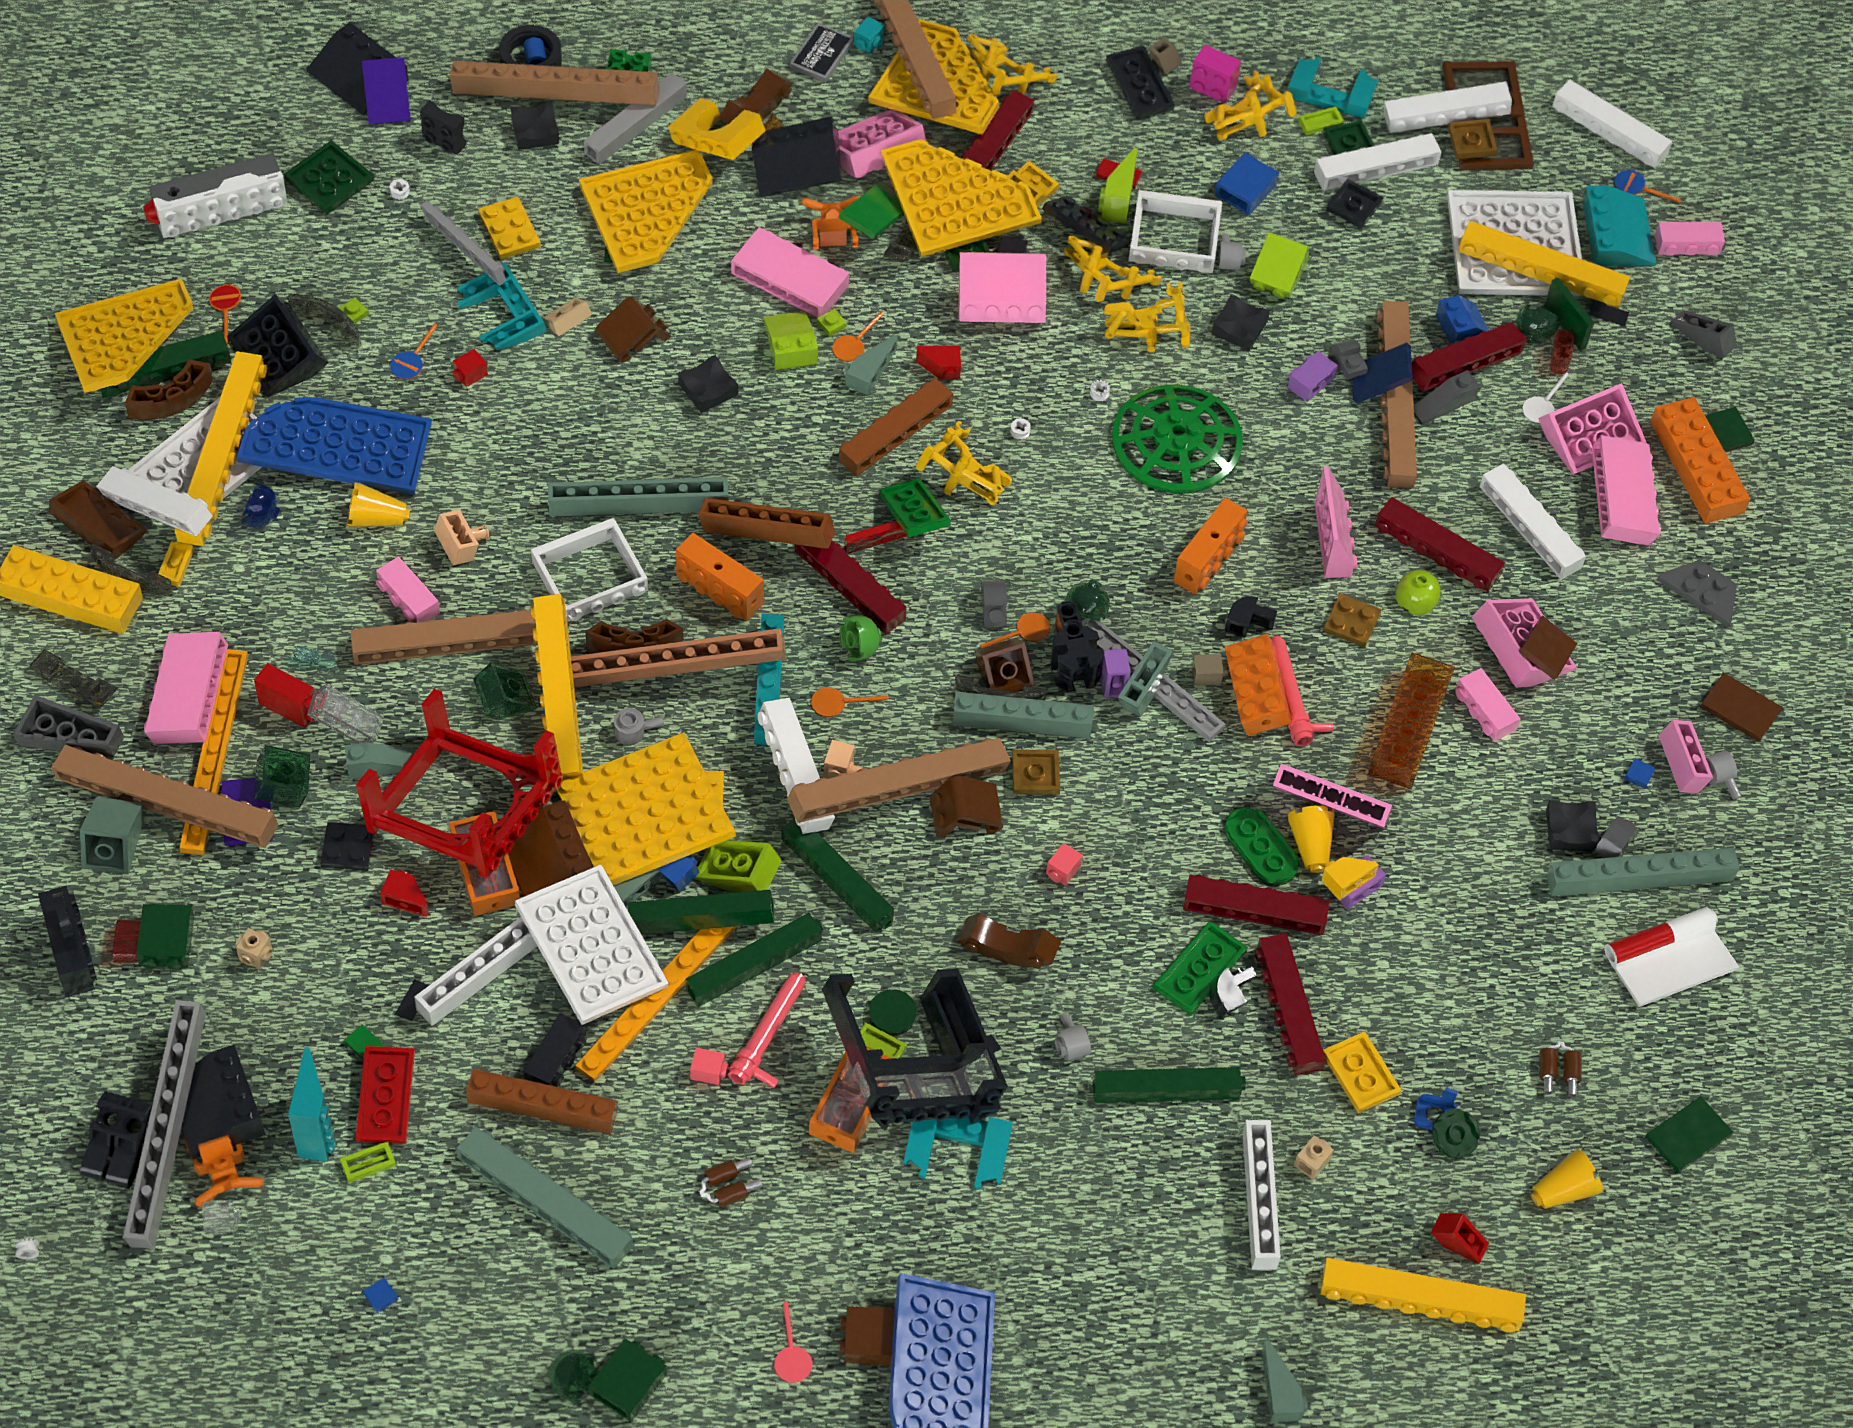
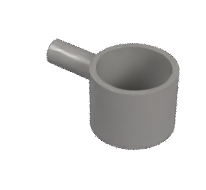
M1224 233L1221 236L1218 269L1240 270L1241 265H1245L1246 248H1242V243L1230 242L1229 234Z
M634 708L622 709L614 717L615 737L624 745L637 744L643 739L645 730L664 726L662 717L644 721L642 713Z
M1724 750L1705 757L1713 776L1709 784L1715 786L1725 782L1733 800L1740 798L1741 793L1734 780L1737 776V766L1732 755Z
M1069 1013L1061 1014L1060 1019L1066 1029L1057 1031V1038L1054 1039L1058 1055L1064 1057L1066 1061H1071L1091 1054L1089 1037L1083 1025L1075 1026Z

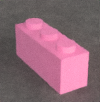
M1659 222L1655 233L1658 254L1670 256L1675 254H1721L1725 243L1721 222Z
M399 556L376 570L377 586L382 592L386 591L389 594V598L395 607L399 606L403 610V615L407 621H413L414 623L426 622L440 614L439 601Z
M1482 668L1458 680L1455 690L1458 699L1462 702L1464 701L1469 708L1471 716L1475 719L1477 718L1482 725L1484 733L1487 736L1490 735L1494 742L1517 730L1520 717Z
M1672 720L1658 735L1679 792L1699 793L1713 779L1712 773L1692 721Z

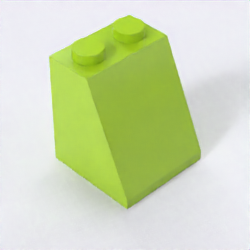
M1268 232L1250 276V284H1253V288L1259 291H1265V289L1272 291V294L1276 297L1284 298L1286 296L1290 298L1309 260V246Z

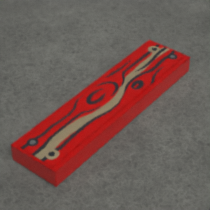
M896 520L845 535L844 549L849 554L907 537V534Z

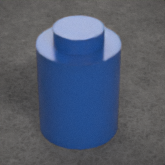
M532 37L523 43L526 65H535L546 60L544 43L541 39Z

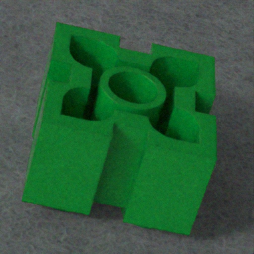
M611 48L606 69L652 72L651 54L635 52L634 55H627L626 50Z

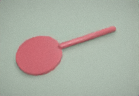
M784 1301L783 1307L789 1347L784 1348L777 1354L774 1367L781 1379L796 1383L803 1381L809 1376L812 1370V1359L806 1350L793 1345L788 1302Z

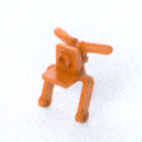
M858 196L840 203H820L809 198L802 199L801 203L803 206L821 212V218H815L812 221L813 250L819 249L817 230H820V246L824 247L845 246L847 244L846 229H850L852 247L858 248L856 229L838 218L840 212L857 200Z
M223 1136L198 1145L203 1162L199 1163L197 1159H192L195 1171L201 1176L210 1173L213 1186L195 1199L196 1206L202 1207L218 1194L230 1189L263 1186L264 1180L260 1177H238L235 1164L242 1163L245 1155L241 1144L236 1145L237 1151L233 1152L229 1136ZM184 1138L188 1152H190L187 1141Z

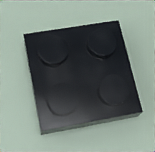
M1347 179L1327 204L1326 211L1363 229L1383 203L1384 197Z
M327 822L320 861L321 867L369 871L375 834L367 832L366 825Z

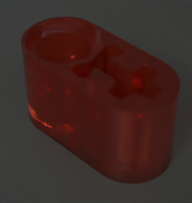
M1558 331L1551 347L1549 368L1551 372L1557 375H1563L1568 371L1572 359L1574 336L1569 331Z
M117 919L113 944L114 963H138L136 953L141 920Z

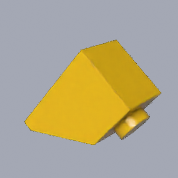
M1341 857L1337 861L1332 860L1325 865L1321 881L1340 901L1374 878L1379 864L1376 861Z

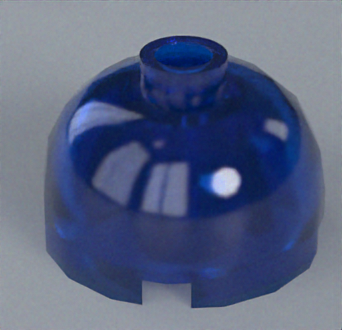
M256 482L253 487L254 491L250 494L242 515H247V517H243L240 523L253 528H262L268 525L271 519H277L280 507H277L278 499L275 492L266 485Z

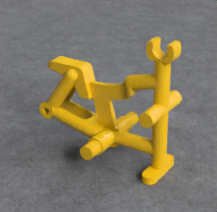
M974 34L968 35L967 40L974 47L967 46L970 51V56L982 69V77L988 82L991 73L995 76L991 89L994 96L999 95L1002 86L1019 84L1017 92L1025 95L1029 82L1046 80L1048 83L1056 82L1058 74H1050V68H1044L1043 72L1037 73L1033 70V63L1028 62L1026 65H1018L1006 57L1008 48L996 38L984 39ZM981 44L988 45L990 49L985 50ZM1005 64L1015 70L1016 73H1023V75L1008 77L1003 69L1000 70L997 67Z
M1254 70L1253 77L1244 76L1246 85L1253 87L1245 93L1246 97L1233 107L1226 104L1218 105L1204 115V119L1207 124L1214 122V127L1218 129L1217 138L1219 140H1224L1228 135L1254 124L1259 136L1264 137L1267 134L1264 120L1265 114L1283 104L1290 117L1296 115L1292 93L1289 91H1285L1284 94L1273 88L1269 74L1262 77L1263 80H1261L1259 72ZM1261 90L1266 92L1269 102L1261 107L1257 98V93ZM1242 119L1241 123L1226 129L1227 125Z
M1075 236L1068 237L1067 242L1074 249L1065 248L1063 253L1070 257L1084 273L1080 287L1082 293L1088 292L1093 278L1100 282L1095 295L1097 302L1104 300L1106 292L1123 289L1121 297L1129 299L1133 286L1146 283L1157 286L1161 282L1162 276H1154L1155 270H1148L1146 275L1141 276L1138 274V267L1122 268L1107 258L1108 252L1091 241L1080 240ZM1083 247H1089L1093 252H1087ZM1107 267L1121 277L1126 276L1127 279L1112 282L1110 277L1101 273L1100 270Z
M1181 281L1178 282V287L1176 288L1171 287L1170 282L1167 283L1166 293L1172 297L1157 301L1154 306L1134 310L1129 302L1105 305L1104 314L1111 315L1110 318L1105 320V326L1108 327L1105 330V337L1146 338L1147 351L1152 353L1156 351L1157 334L1181 331L1182 347L1188 348L1190 346V324L1186 320L1184 311L1183 283ZM1175 306V323L1157 325V313H1162L1163 308ZM1118 328H1134L1135 330H1119Z
M958 421L954 428L949 427L940 442L933 447L927 446L916 464V469L923 471L932 459L951 474L943 490L945 494L951 495L959 483L985 498L989 504L995 505L998 501L997 495H1001L1004 491L1001 484L1009 487L1012 478L998 466L990 464L983 467L972 457L969 447L961 440L968 437L971 429L964 430L960 428L962 422ZM951 443L960 451L959 456L961 457L956 465L943 457ZM973 481L986 487L988 489V492L975 485Z

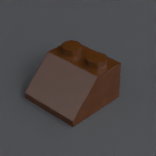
M1013 638L974 651L979 672L990 695L1003 696L1035 685L1024 641Z

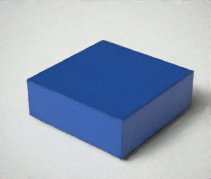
M1634 758L1624 780L1646 789L1655 771V767Z
M385 1277L363 1290L364 1296L376 1313L399 1300Z

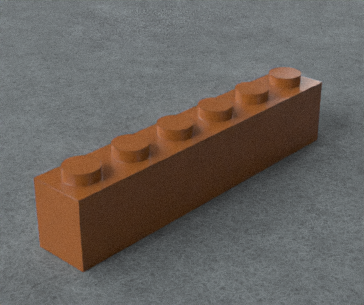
M936 378L929 383H924L917 392L909 394L898 406H893L883 417L875 419L868 428L860 430L853 439L845 441L839 448V462L856 477L952 407L953 393Z
M705 498L698 513L703 531L706 533L826 549L829 548L835 534L831 516L826 513Z
M477 1069L472 1070L466 1089L467 1100L471 1104L606 1134H612L618 1113L617 1100Z

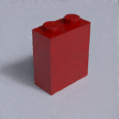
M267 663L254 679L259 704L306 728L310 722L315 721L319 713L314 687Z

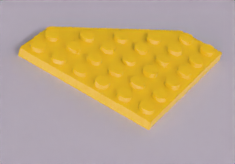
M918 19L955 95L956 114L932 119L930 113L925 111L923 98H919L917 86L912 84L910 72L906 71L904 59H900L898 52L868 96L869 103L983 135L999 109L998 99L992 94L987 80L982 77L977 63L971 58L970 51L965 43L961 41L957 29Z
M922 139L881 150V157L921 257L1042 222L1039 210L1026 183L1021 181L1019 183L1008 179L1009 176L982 168V165L967 158L966 160L955 156V153L941 147L939 149L928 145V142Z
M699 150L579 179L581 191L617 273L659 263L712 185V176Z
M181 278L57 312L55 317L83 391L87 393L128 381L194 308Z

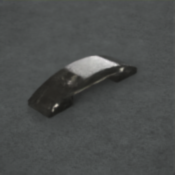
M905 220L904 228L894 243L891 242L884 252V257L906 263L916 252L917 246L907 220Z
M291 293L288 295V303L295 313L306 319L311 314H314L339 328L341 339L357 348L362 346L357 326L342 310L327 301L313 296Z
M94 544L90 547L93 559L103 573L139 583L141 592L144 594L171 595L173 593L171 579L153 571H150L147 577H144L116 564L112 552Z
M45 649L30 664V668L49 683L71 696L92 705L103 706L117 691V688L100 678L94 680L64 664L61 657Z
M958 675L955 677V692L1035 700L1046 699L1047 689L1024 686L1023 693L979 687L978 678Z

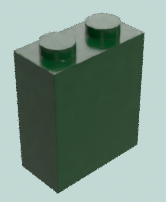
M143 904L136 953L139 966L147 969L168 967L174 970L188 967L194 924L192 905Z
M624 1338L589 1384L588 1388L589 1396L631 1423L666 1377L667 1365L660 1356L656 1354L652 1356L644 1351L645 1349L640 1343L636 1341L630 1342Z

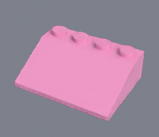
M888 109L838 131L841 166L848 174L855 178H862L873 170L883 169L885 164L881 157V150L918 139L926 141L923 125L902 112Z
M960 252L959 321L1045 323L1046 254Z
M1622 383L1538 418L1547 440L1572 474L1594 466L1592 446L1601 435L1647 444Z
M1327 466L1323 467L1315 501L1325 578L1351 577L1353 569L1357 568L1356 555L1353 556L1352 552L1354 550V538L1350 537L1352 522L1351 519L1347 518L1349 502L1345 501L1344 491Z
M1533 598L1487 600L1472 616V619L1477 625V629L1486 639L1488 646L1496 655L1499 664L1508 674L1511 683L1516 688L1532 687L1551 680V677L1519 653L1536 622L1543 615ZM1571 658L1568 659L1559 676L1577 669Z

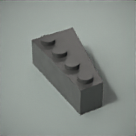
M36 695L32 698L13 734L19 746L61 751L64 745L73 748L78 746L86 752L92 754L99 753L103 756L111 757L115 756L124 739L119 725Z

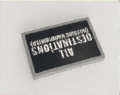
M817 23L790 62L789 68L826 83L853 45L854 37Z

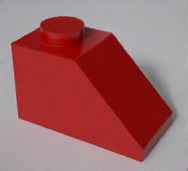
M960 345L917 346L916 362L938 379H960Z
M390 869L380 892L382 904L427 917L429 913L427 901L414 876L403 870L396 871Z
M1440 1213L1431 1231V1234L1444 1248L1477 1264H1480L1489 1245V1242L1463 1213Z

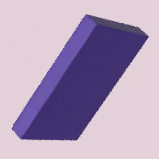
M404 57L362 61L369 125L411 121Z
M269 776L221 781L222 794L227 795L232 800L238 802L246 801L254 807L271 810ZM224 835L225 846L250 844Z

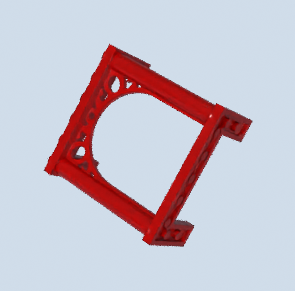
M434 688L421 704L428 737L383 793L377 771L368 769L356 784L367 832L376 834L379 829L473 865L478 868L479 876L488 878L493 871L497 870L501 860L506 854L510 853L514 843L523 836L527 826L536 819L540 809L549 802L550 796L563 782L554 733L546 730L533 746L535 753L518 754L450 729L442 691ZM443 750L499 771L510 781L514 790L512 805L503 818L492 825L490 815L482 812L469 828L470 833L467 834L444 832L394 811ZM525 785H534L530 791L523 792L519 790Z

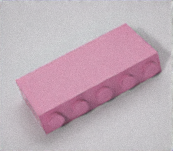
M760 227L731 260L732 274L817 318L827 313L849 286V273L843 268H838L825 259L819 258L809 251L793 245L790 241L784 240Z
M1601 435L1592 446L1601 537L1650 546L1659 537L1661 527L1658 524L1659 510L1656 507V489H1654V472L1652 471V454L1650 453L1649 444Z
M220 632L168 634L167 641L163 646L162 662L158 667L157 682L154 684L153 699L149 704L148 719L144 724L145 734L153 744L206 742L228 648V643Z
M1284 764L1280 765L1273 783L1275 789L1321 806H1328L1329 809L1333 808L1334 811L1382 829L1385 828L1392 810L1391 804Z

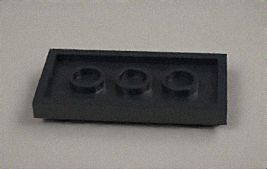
M1144 45L1106 55V62L1136 120L1175 109V103Z
M1063 196L1044 203L1043 211L1092 243L1102 247L1108 253L1128 247L1131 242V238L1126 236L1123 230L1112 227L1106 219L1092 214V210L1080 206L1070 196Z

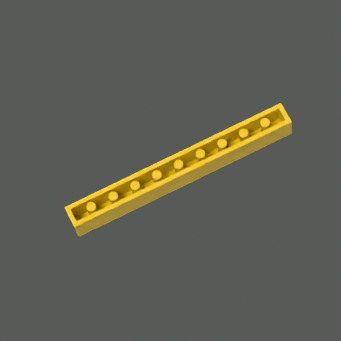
M236 351L187 492L193 499L200 498L208 504L207 509L213 516L197 536L175 528L177 542L204 547L206 539L211 537L212 521L217 519L218 504L224 499V486L230 481L231 466H235L237 448H240L243 431L248 427L249 413L254 411V399L260 393L261 378L266 376L267 366L263 363L262 355Z

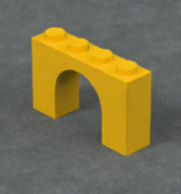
M703 98L698 99L668 126L671 139L675 144L734 160L766 130L760 114L744 110L728 125L717 130L708 131L720 120V113L714 101Z

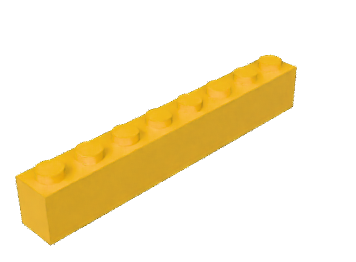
M1469 220L1461 238L1458 252L1515 271L1527 277L1535 278L1547 284H1551L1555 278H1560L1569 291L1617 308L1621 304L1630 280L1628 275Z
M561 594L533 598L534 606H531V616L533 620H536L533 636L535 642L538 641L539 648L535 650L537 663H540L541 671L537 675L539 685L543 686V694H540V703L542 708L545 707L546 715L542 716L543 728L554 733L564 780L572 776L583 775V764L565 600Z
M1326 1258L1320 1288V1295H1325L1326 1298L1331 1300L1347 1299L1357 1305L1368 1303L1374 1304L1380 1309L1396 1308L1401 1309L1406 1314L1423 1313L1429 1318H1450L1455 1323L1472 1322L1482 1328L1490 1326L1499 1327L1505 1332L1519 1331L1524 1322L1526 1294L1333 1258Z

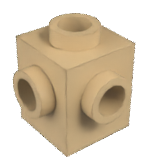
M248 928L245 934L240 935L236 942L239 960L246 965L254 966L260 970L273 952L270 937L261 930L255 931Z

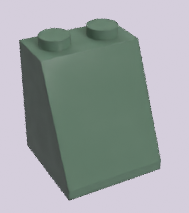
M102 797L95 798L80 828L82 868L129 874L144 822L143 803Z

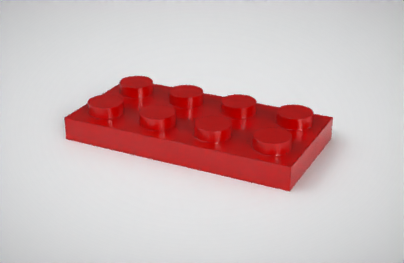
M365 1046L356 1142L384 1143L388 1141V1143L407 1144L415 1048Z

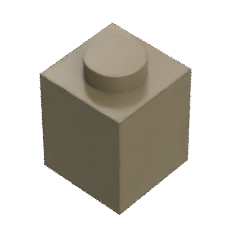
M1165 36L1148 47L1155 66L1165 75L1182 64L1176 46Z
M1221 654L1194 655L1192 662L1194 686L1221 685L1222 677H1226L1227 671L1226 663H1222Z

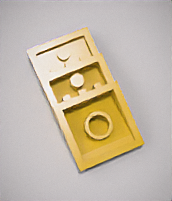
M1029 160L1017 172L1013 170L1008 175V179L1028 184L1037 207L1060 188L1057 181Z

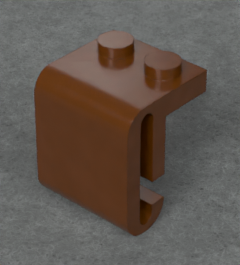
M634 297L624 299L595 329L598 336L621 363L631 359L627 353L633 347L639 352L655 336L664 342L671 337L666 330L668 328L667 324L661 318L657 319L655 316L656 310L650 304L644 305Z
M954 776L949 778L930 795L933 825L937 837L943 838L956 827L979 831L982 828L981 823L985 824L987 833L998 832L1003 828L997 787L994 783L964 776Z

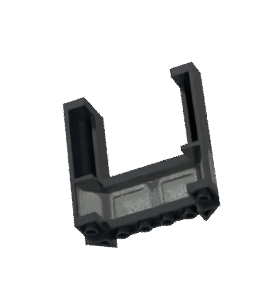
M958 968L937 969L920 997L942 1056L880 1059L884 1054L882 1049L867 1050L846 997L855 982L853 975L834 974L829 976L822 988L823 995L871 1117L884 1131H886L891 1122L897 1124L905 1121L921 1122L923 1120H943L946 1118L963 1119L968 1117L972 1125L1002 1109L999 1100L1008 1085Z

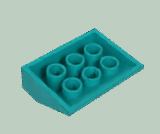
M1587 185L1582 203L1593 264L1599 266H1656L1644 198L1608 185Z
M304 1047L288 1116L298 1158L328 1161L329 1154L334 1153L336 1139L333 1138L334 1128H331V1117H328L329 1106L325 1104L310 1048Z

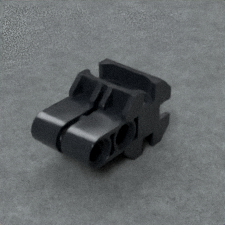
M1063 601L1057 607L1054 628L1055 638L1053 639L1050 659L1051 669H1058L1057 677L1055 678L1056 686L1066 692L1075 691L1073 681L1084 680L1086 689L1094 688L1101 679L1104 660L1103 648L1096 649L1097 641L1100 639L1098 632L1088 626H1083L1076 604L1071 601Z
M104 1091L96 1106L99 1109L96 1121L92 1120L89 1127L90 1140L80 1167V1175L101 1182L106 1179L108 1184L130 1189L139 1168L152 1104ZM115 1113L117 1121L114 1125L110 1126L108 1118ZM139 1120L141 1127L139 1131L133 1133L131 1129L132 1124Z

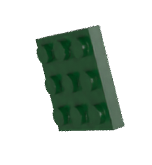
M332 140L284 173V180L326 214L333 211L375 180L373 173Z

